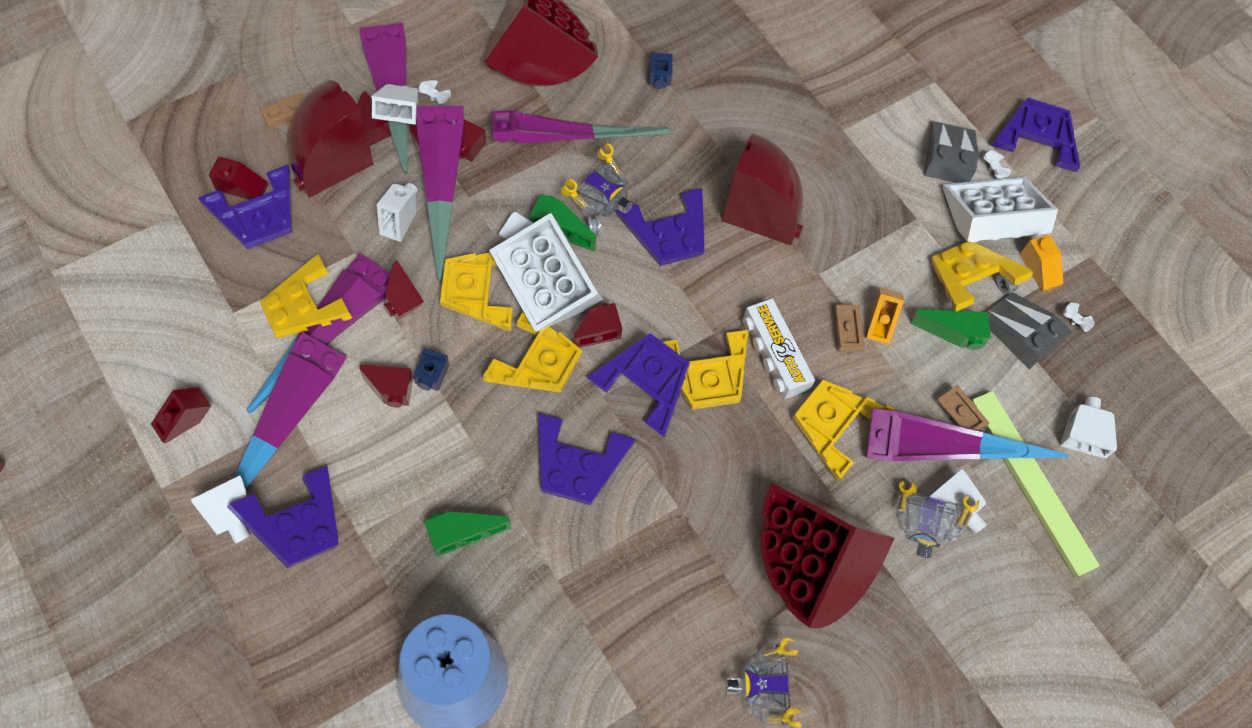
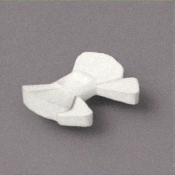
M428 80L421 82L418 91L431 96L430 100H436L439 104H442L451 97L450 90L439 92L435 89L438 81Z
M988 151L983 156L984 160L991 166L989 171L992 172L994 170L997 178L1003 179L1010 175L1011 170L1001 167L998 163L1004 158L1003 155L995 151Z
M1070 302L1063 310V315L1073 320L1071 322L1072 325L1077 323L1085 332H1088L1095 325L1093 317H1082L1078 314L1079 304Z

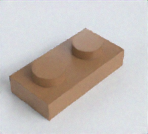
M303 93L259 108L269 130L290 123L297 106L304 98Z
M836 305L834 314L839 352H862L865 346L860 305Z
M958 385L938 398L937 402L957 426L981 431L989 425V421Z

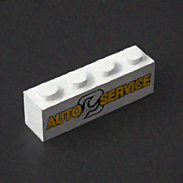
M773 298L747 307L743 317V325L746 330L750 331L753 337V345L756 351H760L764 367L767 372L771 373L774 379L773 383L776 391L781 393L785 400L811 390L815 379Z

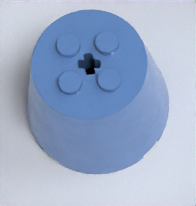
M445 614L426 619L410 632L400 654L397 670V690L403 708L418 725L423 728H476L487 722L498 710L507 690L508 666L500 645L487 631L466 618ZM450 657L453 664L451 666L447 664L446 668H443L440 661Z

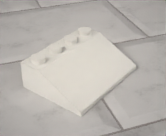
M1026 177L943 184V191L957 230L967 242L989 239L998 240L1009 237L1019 238L1029 235L1039 236L1052 233L1058 209Z
M551 213L489 250L535 332L577 315L603 300L558 221Z

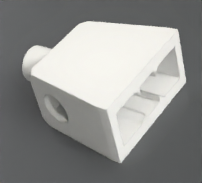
M391 84L383 86L372 95V118L416 124L418 89Z
M406 183L405 186L393 184L377 203L379 235L399 242L402 241L417 211L416 194L418 189L415 185L411 183Z
M1087 397L1085 405H1078L1070 413L1060 446L1106 459L1117 450L1114 414L1100 409L1101 399Z
M961 469L929 497L950 502L946 503L945 508L954 511H950L948 514L944 512L943 516L945 517L942 518V523L952 531H956L959 528L957 523L963 513L964 497L969 495L967 502L969 506H974L979 499V509L971 513L965 522L977 534L987 525L977 514L986 505V501L966 472Z
M240 476L191 499L194 506L217 535L228 530L234 543H238L250 536L245 525L227 508L229 503L247 497Z

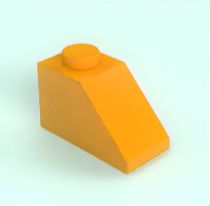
M1048 234L1030 240L1020 253V256L1027 268L1033 271L1032 276L1040 290L1044 292L1062 286V256L1051 235Z
M879 287L871 310L866 334L867 339L890 344L904 303L901 292Z

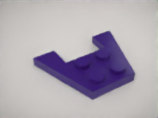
M1026 99L992 145L1014 152L1018 136L1058 148L1056 166L1074 172L1080 169L1070 110L1035 99Z
M289 165L266 173L274 191L232 207H228L221 190L201 196L198 199L246 249L253 248L293 232Z
M703 188L681 193L680 198L686 210V213L645 223L640 207L636 204L617 209L616 215L659 266L701 256L705 250Z
M650 333L586 378L608 393L621 374L626 376L659 401L658 405L645 420V423L665 437L691 363Z
M538 413L541 492L591 505L634 445L635 439L611 433L605 455L557 443L563 420Z
M328 466L305 474L302 477L312 498L304 503L268 517L265 516L255 494L229 503L227 506L287 568L334 549L339 544Z

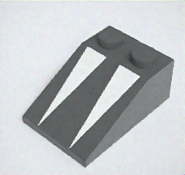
M932 121L924 176L953 183L970 182L977 170L979 152L976 131Z
M1013 292L987 311L990 331L1029 370L1057 348L1072 333L1055 314Z

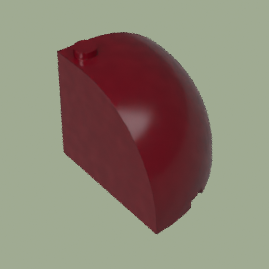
M510 0L490 39L484 62L487 63L490 69L499 71L518 82L536 86H548L567 82L585 72L598 58V51L595 42H590L588 39L590 33L562 0Z
M328 80L310 91L292 115L287 134V153L292 172L295 176L293 181L300 192L304 190L308 198L374 165L361 108L346 90L342 91L341 86L333 80Z
M751 134L734 172L722 222L791 246L794 237L799 239L803 225L799 224L803 209V190L800 177L794 164L781 148L764 137Z
M771 482L766 494L762 510L764 521L763 531H760V541L764 566L772 587L786 603V608L807 627L818 629L831 625L848 613L863 597L877 576L895 538L837 508L788 487Z

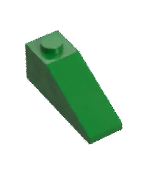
M540 194L530 214V221L535 223L551 213L558 221L570 243L594 252L597 236L562 201L554 196Z
M917 309L910 320L912 325L958 347H968L971 350L983 348L991 338L988 312Z
M437 512L424 521L436 557L511 529L509 516Z

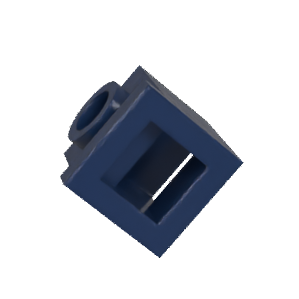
M651 52L649 64L650 85H654L659 89L671 86L673 54ZM655 62H657V63H667V65L655 64Z
M424 348L422 351L423 355L413 374L415 384L423 390L429 391L433 389L439 391L449 368L448 355Z

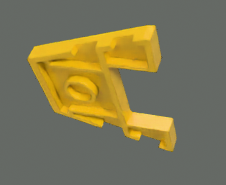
M965 242L934 255L931 261L940 283H943L947 297L952 301V308L955 312L974 304L975 297L964 288L967 285L999 272L1015 286L1031 279L1033 274L1031 269L975 242Z
M490 251L489 253L479 255L472 253L445 259L440 305L503 330L511 331L513 307L488 306L492 267H498Z
M319 255L314 256L259 301L277 338L308 331L309 326L320 323L323 327L331 325L332 320L342 318L343 321L352 318L342 298L318 310L306 285L329 274Z
M523 311L517 320V327L537 335L536 339L517 369L493 359L483 375V381L561 393L582 356V350L561 332L557 333L551 327L535 332Z
M748 330L726 333L725 338L730 356L690 361L691 364L681 393L691 410L740 403ZM677 340L663 342L680 355Z
M822 380L795 413L793 419L834 478L840 481L854 462L833 446L859 412L870 420L872 408L893 411L895 408L889 405L883 406L876 403L874 399L860 397L852 394L851 390Z

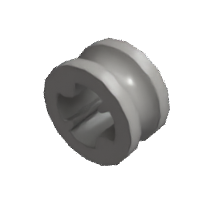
M596 215L595 218L587 216V227L594 234L601 236L599 215Z
M1002 274L997 276L996 279L997 286L1003 294H1009L1019 289L1020 284L1014 286Z

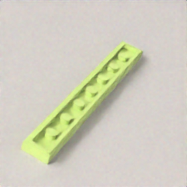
M993 391L972 399L973 404L989 421V425L985 427L988 434L1024 443ZM1003 458L1073 576L1077 578L1100 566L1035 459Z

